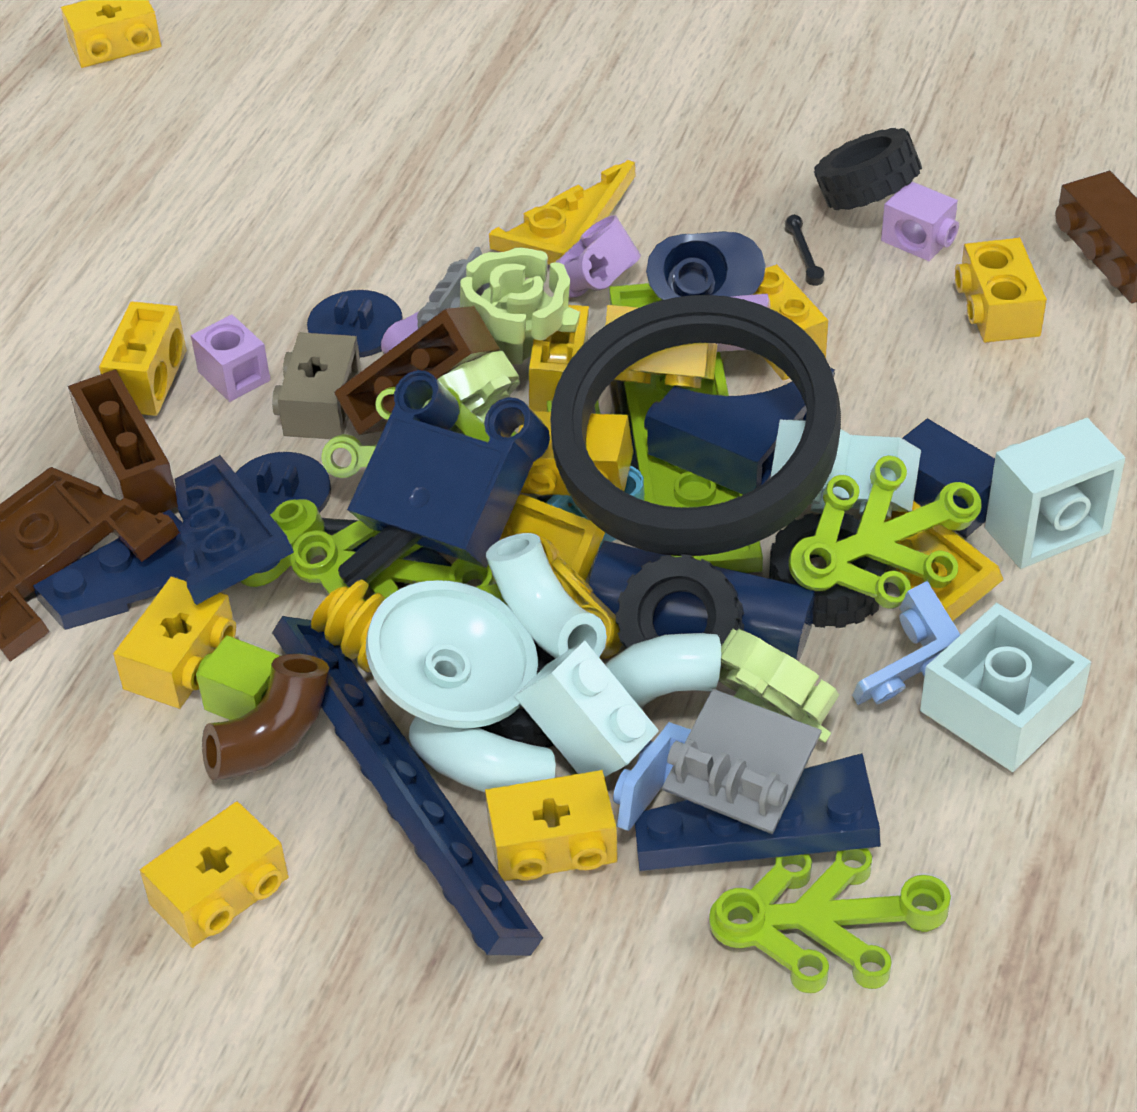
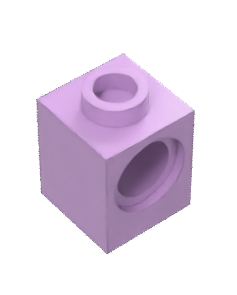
M911 182L896 192L884 204L881 241L930 261L943 247H949L956 238L959 229V222L955 220L958 200Z
M232 314L191 335L198 372L229 402L271 381L264 343Z

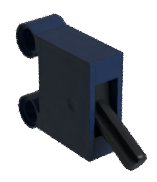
M417 370L401 378L394 392L395 406L347 509L367 527L379 533L339 566V576L348 587H351L361 579L366 583H370L415 544L487 568L486 552L499 541L533 462L540 458L548 448L550 434L543 421L524 401L512 397L501 399L493 404L486 413L484 426L485 432L490 439L488 442L449 430L458 419L459 403L432 374L427 371ZM428 400H430V402H429L425 407H423L424 404H425ZM523 425L520 432L511 437L514 430Z

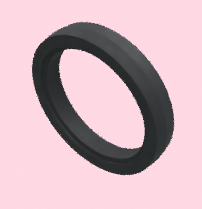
M717 295L675 297L639 307L618 317L596 332L580 347L562 373L553 397L550 417L552 450L559 474L574 503L593 524L611 537L638 549L663 555L681 556V554L705 556L720 554L746 547L773 535L797 518L817 497L832 471L837 456L841 430L839 395L831 368L824 354L815 341L789 318L761 304L739 298ZM694 343L725 344L740 347L761 355L783 370L793 381L804 400L807 410L804 431L794 453L786 464L765 483L740 497L701 507H671L650 503L625 493L613 485L597 469L586 448L587 426L600 395L626 368L655 352Z

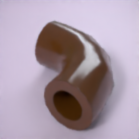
M305 654L279 656L271 663L268 688L265 696L256 708L240 718L206 724L202 736V754L209 778L213 781L225 780L265 769L296 748L318 718L328 685V664L320 658Z

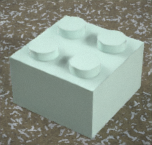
M1088 418L1066 426L1057 427L1048 433L1019 444L1010 445L1004 450L996 452L985 529L1020 569L1109 534L1126 457Z
M996 603L926 666L920 711L1011 772H1014L1082 706L1091 661Z

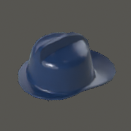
M719 231L669 236L655 246L648 257L646 274L649 286L661 300L690 295L733 297L755 294L764 280L766 264L762 250L752 239L741 233Z

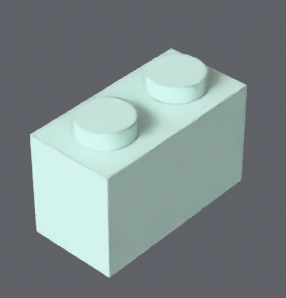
M583 641L548 663L514 696L578 774L603 770L604 777L628 765L659 732L657 727L586 641Z

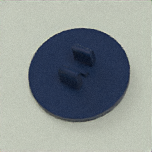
M349 290L331 295L318 303L310 312L307 320L308 333L357 336L359 357L361 358L381 352V341L385 332L395 322L403 320V316L398 304L382 293L370 290Z
M274 452L250 460L236 471L237 476L269 515L283 502L298 499L313 502L320 513L327 505L331 495L330 478L324 466L314 458L301 453Z

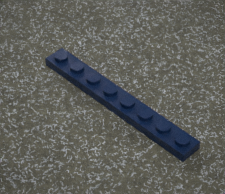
M282 616L272 634L284 650L285 655H311L322 659L328 664L329 678L321 705L322 709L334 725L336 735L346 743L360 764L362 774L372 782L386 803L388 813L400 824L414 845L416 855L426 863L442 887L446 900L456 908L472 932L474 942L486 955L531 956L542 941L543 936L354 663L342 653L341 645H332L325 639L324 632H317L312 629L311 620Z

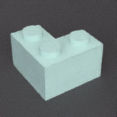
M780 419L771 477L786 464L794 453L801 439L806 421ZM841 429L837 456L832 471L824 487L811 503V511L822 514L825 505L823 501L825 487L833 477L847 475L853 478L859 486V497L852 508L860 509L859 514L862 515L872 487L870 472L881 457L891 455L898 457L904 462L907 468V476L901 486L894 491L885 519L891 518L892 511L911 512L921 450L900 437L850 435ZM880 469L881 475L889 481L896 480V475L891 469ZM841 487L833 488V493L838 499L849 500V494L845 489Z

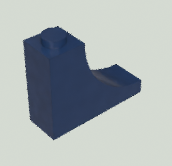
M831 368V371H832V374H833V378H834V376H835V369ZM793 381L769 391L738 396L703 394L674 386L660 402L656 401L653 403L646 414L644 428L647 430L648 454L744 495L771 478L780 419L806 421L807 410L804 400Z

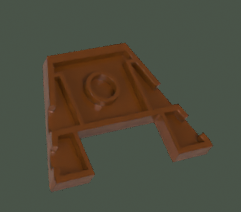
M53 467L45 470L0 504V649L6 658L11 662L50 632L42 619L24 600L26 596L34 591L33 585L64 569L78 557L89 552L94 545L110 533H114L142 562L180 533L174 521L168 515L161 512L154 515L144 511L139 503L125 497L118 500L106 495L99 486Z

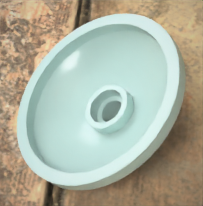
M425 581L399 589L386 598L377 608L366 637L368 664L375 680L385 694L412 715L441 726L475 728L501 721L521 706L514 696L537 675L538 657L533 638L517 619L510 607L488 592L459 582Z

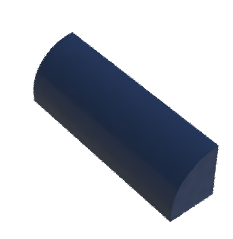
M604 540L592 569L589 586L592 588L593 593L616 615V612L619 611L620 603L617 601L620 592H624L628 585L626 581L632 574L636 575L643 569L642 565L649 561L652 563L661 559V556L665 555ZM714 566L726 576L738 593L737 596L742 603L744 615H742L744 631L800 661L812 628L815 591L794 584ZM683 591L665 596L658 603L653 615L654 629L659 637L671 634L703 633L708 620L707 610L702 600L692 593Z

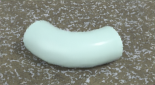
M521 533L506 537L492 545L486 552L491 572L506 604L530 633L533 641L555 659L583 641H586L597 656L600 657L606 644V628L600 618L578 606L564 590L551 568L540 537L532 533Z
M705 633L663 635L633 644L609 660L605 665L638 706L643 709L647 703L658 696L675 691L695 690L711 692L712 689H716L721 668L720 638L717 634Z
M416 716L410 725L409 740L416 753L437 772L462 785L485 793V789L555 778L556 763L551 749L510 740L490 733L480 727H446L422 720Z

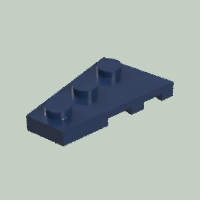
M170 509L165 511L163 514L168 515L174 521L180 533L141 562L117 538L33 585L37 600L64 630L128 612L133 602L156 596L171 576L186 581V577H189L183 552L186 551V545L181 537L180 525L183 522Z

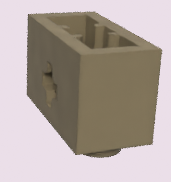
M298 333L293 352H286L284 357L282 385H276L273 391L272 409L274 415H280L283 436L332 439L337 435L345 433L349 417L334 392L361 372L357 336Z

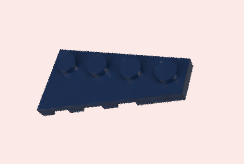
M221 455L175 478L178 511L183 520V524L180 525L181 537L186 545V551L183 552L184 564L189 572L186 582L196 605L255 573H263L273 569L281 559L294 553L286 534Z
M863 753L804 768L773 834L689 800L646 810L635 822L640 871L881 847L880 826Z

